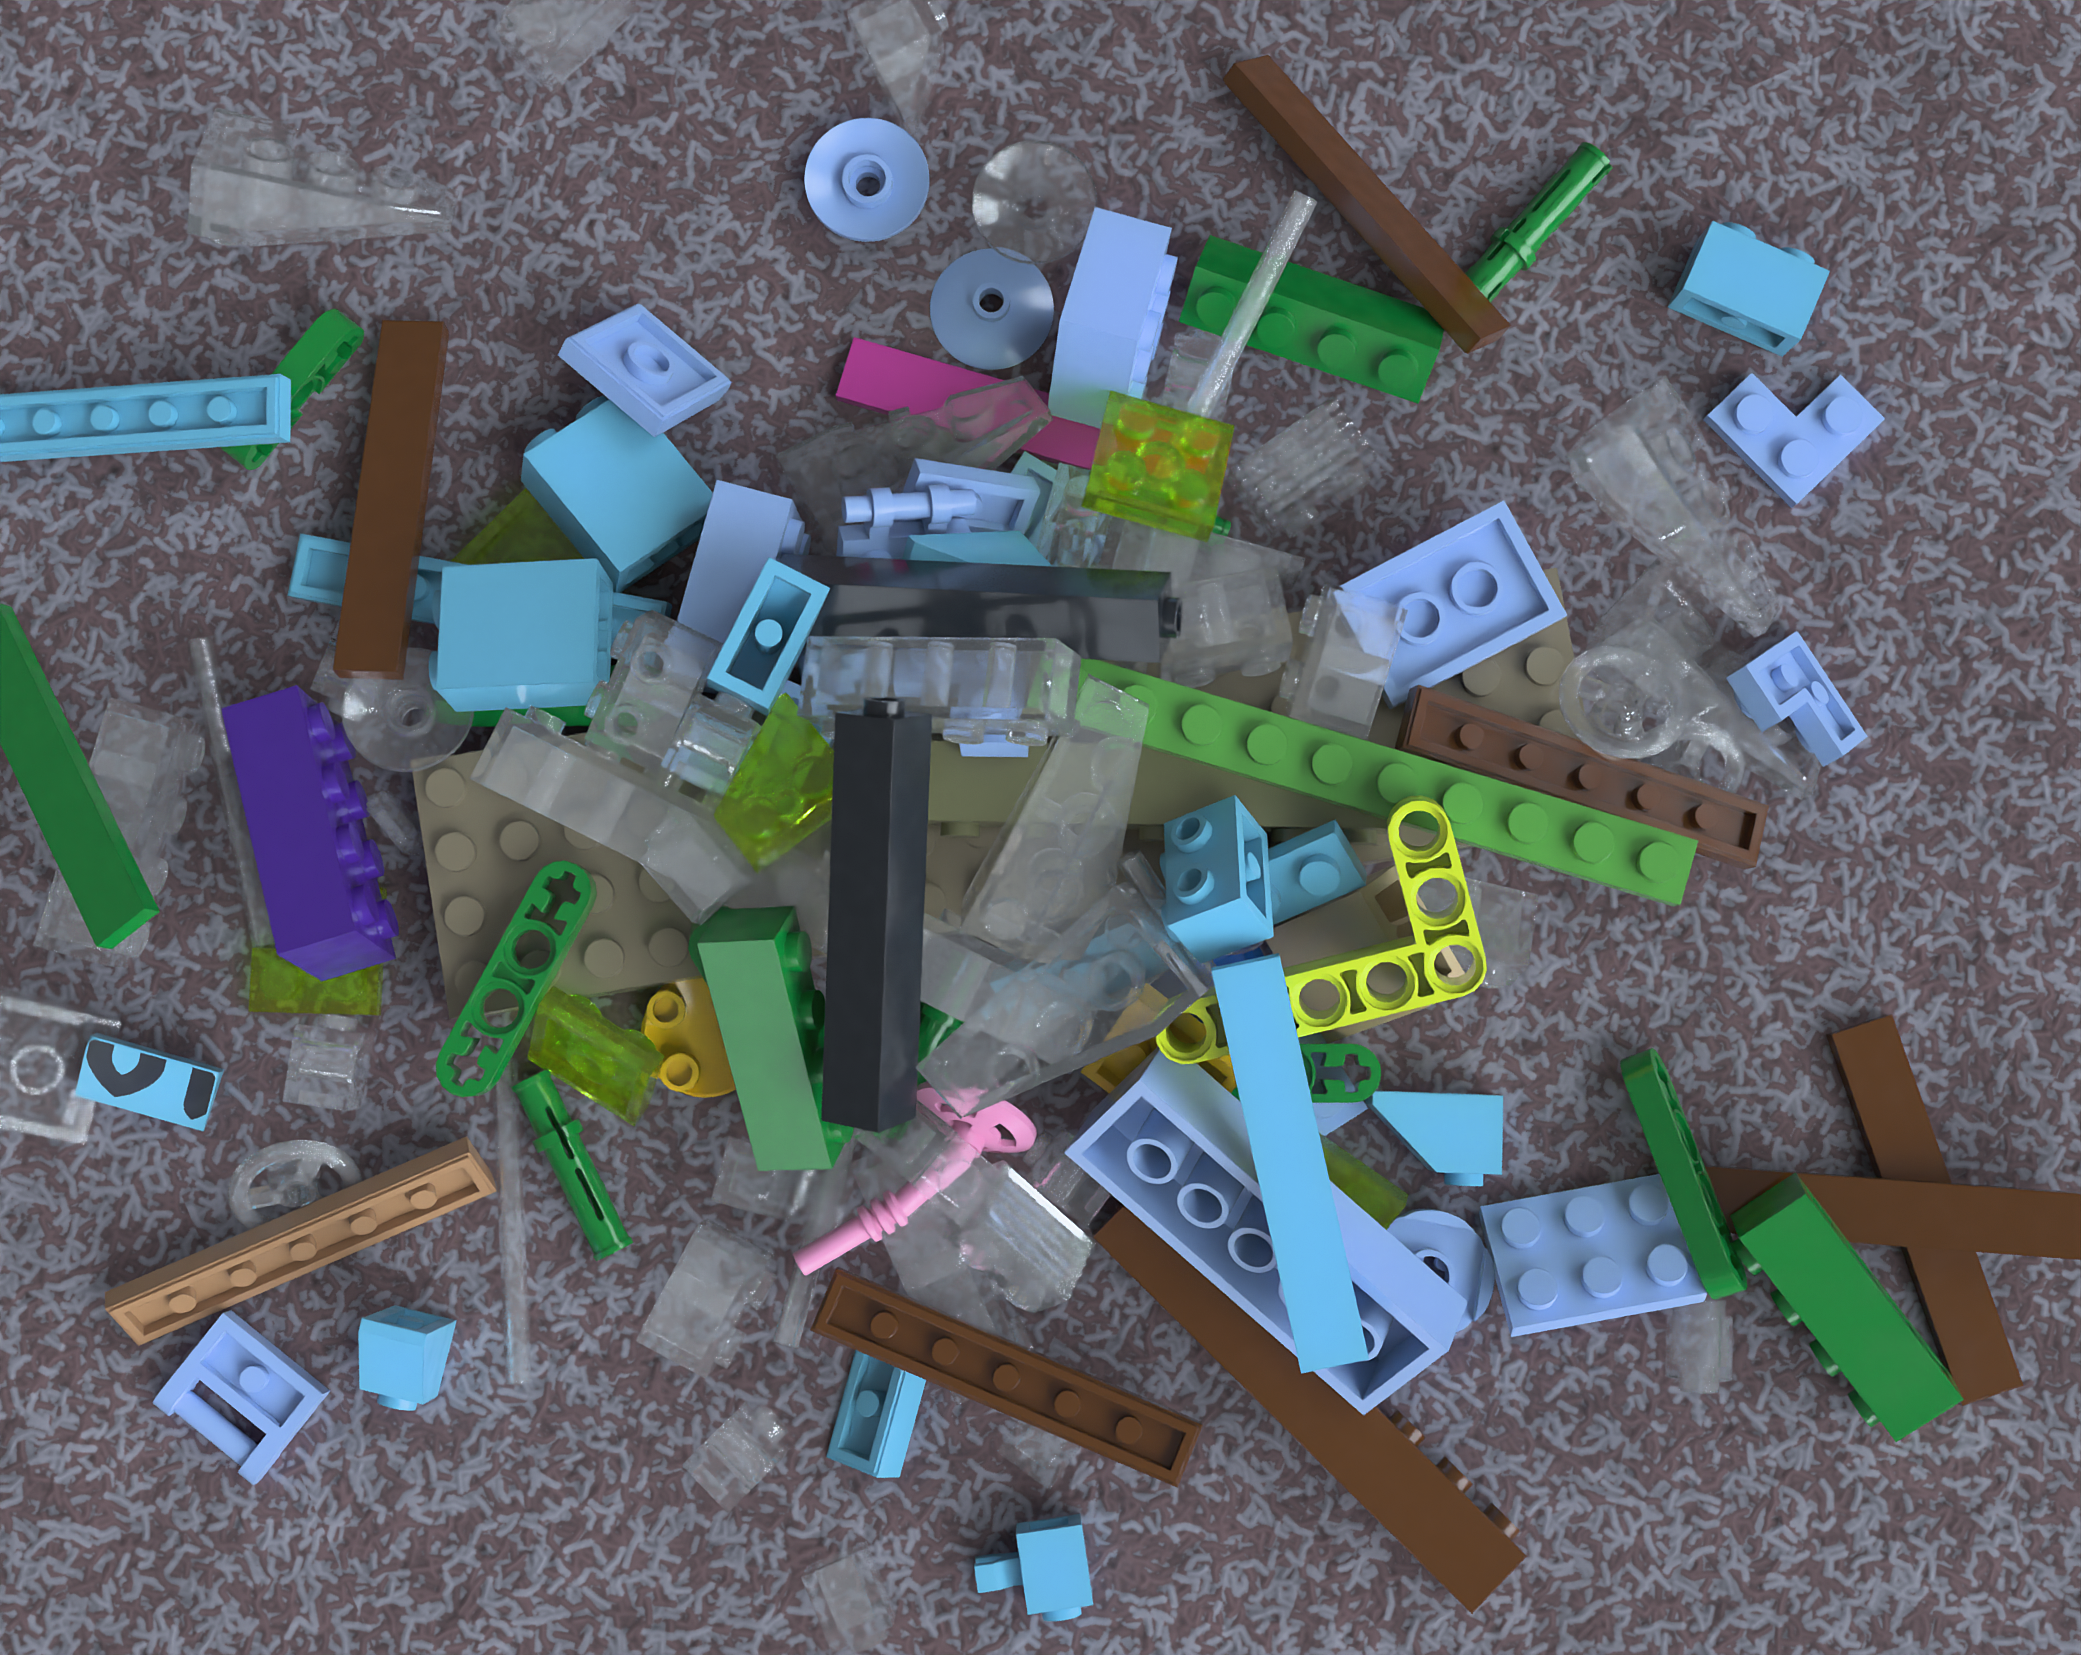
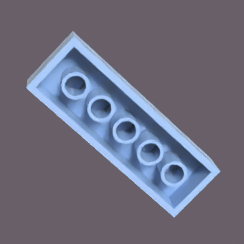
M1157 1047L1092 1110L1064 1153L1297 1357L1241 1102L1197 1063L1180 1064L1171 1061ZM1330 1181L1369 1360L1320 1369L1314 1372L1360 1413L1365 1415L1449 1351L1468 1301Z

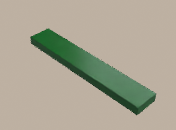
M0 603V745L96 947L113 949L160 911L13 608Z

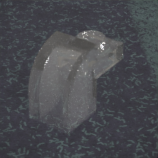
M918 1100L916 1101V1118L880 1133L860 1129L853 1137L961 1228L1005 1176L958 1136L953 1128Z

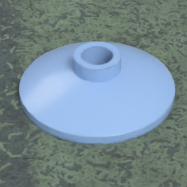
M877 118L849 120L826 132L813 147L806 163L804 175L806 195L817 218L828 229L839 236L862 242L884 240L897 235L910 226L925 205L930 184L926 157L916 140L896 124ZM865 177H873L879 181L880 188L876 194L864 196L857 191V184Z
M980 249L967 253L953 261L938 278L930 300L932 327L944 349L960 362L985 370L1009 368L1032 356L1047 338L1054 315L1053 297L1044 275L1028 259L1004 249ZM988 294H995L1003 300V305L996 312H987L979 305L981 299Z

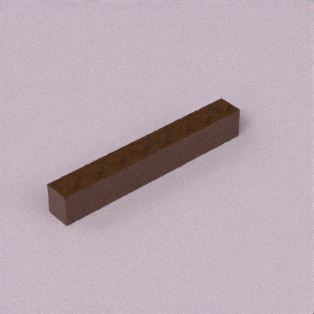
M1122 1203L1092 1232L1093 1238L1471 1614L1527 1557L1512 1541L1521 1531L1492 1502L1482 1512L1465 1495L1473 1483L1445 1456L1435 1465L1418 1448L1426 1437L1398 1409L1390 1418L1383 1414L1376 1406L1363 1415L1314 1371L1301 1373L1298 1357Z

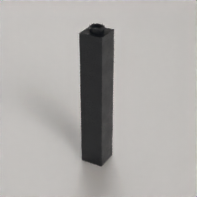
M784 554L778 561L830 588L806 644L1160 663L1171 638L1178 639L1182 630L1183 603L1181 597H1172L1171 572Z
M894 697L863 698V709L836 712L834 734L821 1121L876 1133L916 1118L932 714L905 711L906 700Z

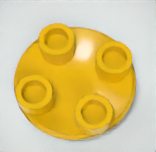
M698 978L664 984L649 1000L641 1027L642 1048L653 1072L669 1089L693 1097H716L736 1090L710 990L704 979Z

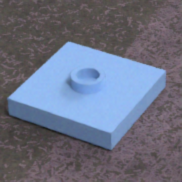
M639 303L566 338L558 353L561 359L653 437L658 436L719 401L732 383L723 373Z

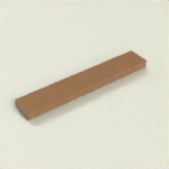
M466 1136L106 1291L105 1310L133 1341L140 1346L497 1191L496 1184L490 1169Z

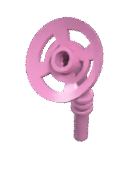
M941 1080L927 1081L917 1086L916 1111L934 1129L946 1136L944 1144L947 1149L895 1194L890 1190L883 1193V1201H880L877 1197L870 1200L871 1208L868 1209L866 1206L861 1205L857 1208L858 1215L794 1252L793 1256L800 1270L807 1276L870 1238L875 1242L883 1239V1230L887 1234L895 1232V1223L901 1227L908 1224L907 1216L913 1213L967 1166L972 1158L979 1157L982 1151L1018 1153L1029 1150L1034 1145L1037 1136V1130L1032 1121L1009 1102L970 1085ZM999 1123L1011 1132L1015 1140L1001 1139V1133L995 1126Z

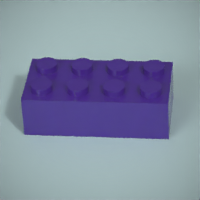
M298 685L221 708L277 955L320 981L396 959L391 938L399 935V926L391 903L387 899L382 900L377 878L384 876V864L374 840L367 839L363 818L370 816V807L363 786L358 780L353 781L348 760L356 757V749L347 725L344 722L338 723L333 719L323 702L316 703Z

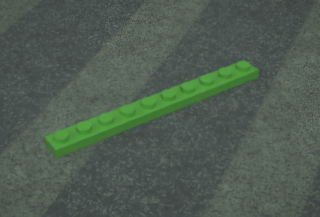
M1046 657L1030 707V713L1384 820L1388 819L1391 809L1400 800L1409 796L1422 795L1435 800L1443 808L1451 824L1454 839L1457 842L1673 907L1681 904L1699 841L1100 660ZM1413 811L1407 814L1400 823L1401 825L1434 835L1438 831L1437 819L1431 813L1425 811Z

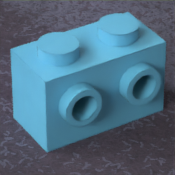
M1712 221L1696 240L1668 308L1783 357L1801 340L1830 271L1815 265L1814 259L1801 250L1789 247L1778 249L1757 240L1755 233L1745 226L1731 222L1720 224Z
M1236 795L1164 823L1165 852L1160 855V867L1166 880V903L1161 907V917L1170 938L1176 943L1182 942L1202 964L1274 937L1267 833Z

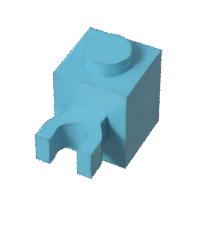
M1081 1514L1017 1523L1016 1538L1019 1552L975 1557L976 1564H974L978 1593L1023 1585L1028 1615L1042 1613L1044 1621H1062L1081 1615V1607L1093 1605Z

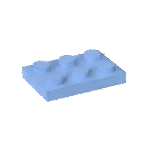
M1505 501L1482 511L1338 586L1328 594L1389 709L1407 701L1410 688L1416 685L1432 688L1567 616Z
M1660 1174L1480 1206L1481 1227L1487 1250L1493 1261L1494 1276L1511 1337L1704 1302L1707 1291L1698 1275Z

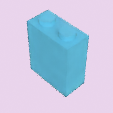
M605 396L597 397L585 405L577 414L576 421L559 432L555 429H548L537 435L527 445L523 454L521 482L583 558L598 559L613 582V592L621 593L698 541L701 537L713 492L664 433L653 437Z
M598 559L442 566L441 590H436L432 598L433 620L439 629L438 651H432L429 657V678L433 689L437 690L456 712L609 704L613 582Z

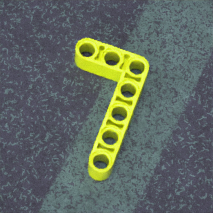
M1422 795L1409 796L1400 800L1391 809L1387 819V834L1414 935L1283 968L1298 1037L1463 997L1474 992L1483 982L1487 967L1481 937L1451 824L1443 808L1435 800ZM1413 811L1431 813L1438 821L1436 837L1424 846L1409 845L1399 835L1398 828L1401 820ZM1431 878L1448 880L1455 887L1456 895L1453 903L1447 909L1440 912L1425 910L1416 900L1419 887ZM1449 945L1466 947L1473 954L1471 967L1465 974L1459 977L1441 975L1434 967L1436 955L1441 949ZM1381 962L1397 964L1406 974L1404 985L1392 994L1375 992L1366 980L1369 971ZM1314 979H1324L1336 986L1340 995L1333 1007L1317 1011L1303 1003L1300 997L1301 989L1306 983ZM1215 985L1180 994L1172 998L1164 1006L1155 1028V1036L1161 1053L1169 1060L1180 1064H1194L1230 1055ZM1180 1013L1197 1015L1206 1027V1035L1196 1043L1181 1042L1173 1036L1169 1021Z

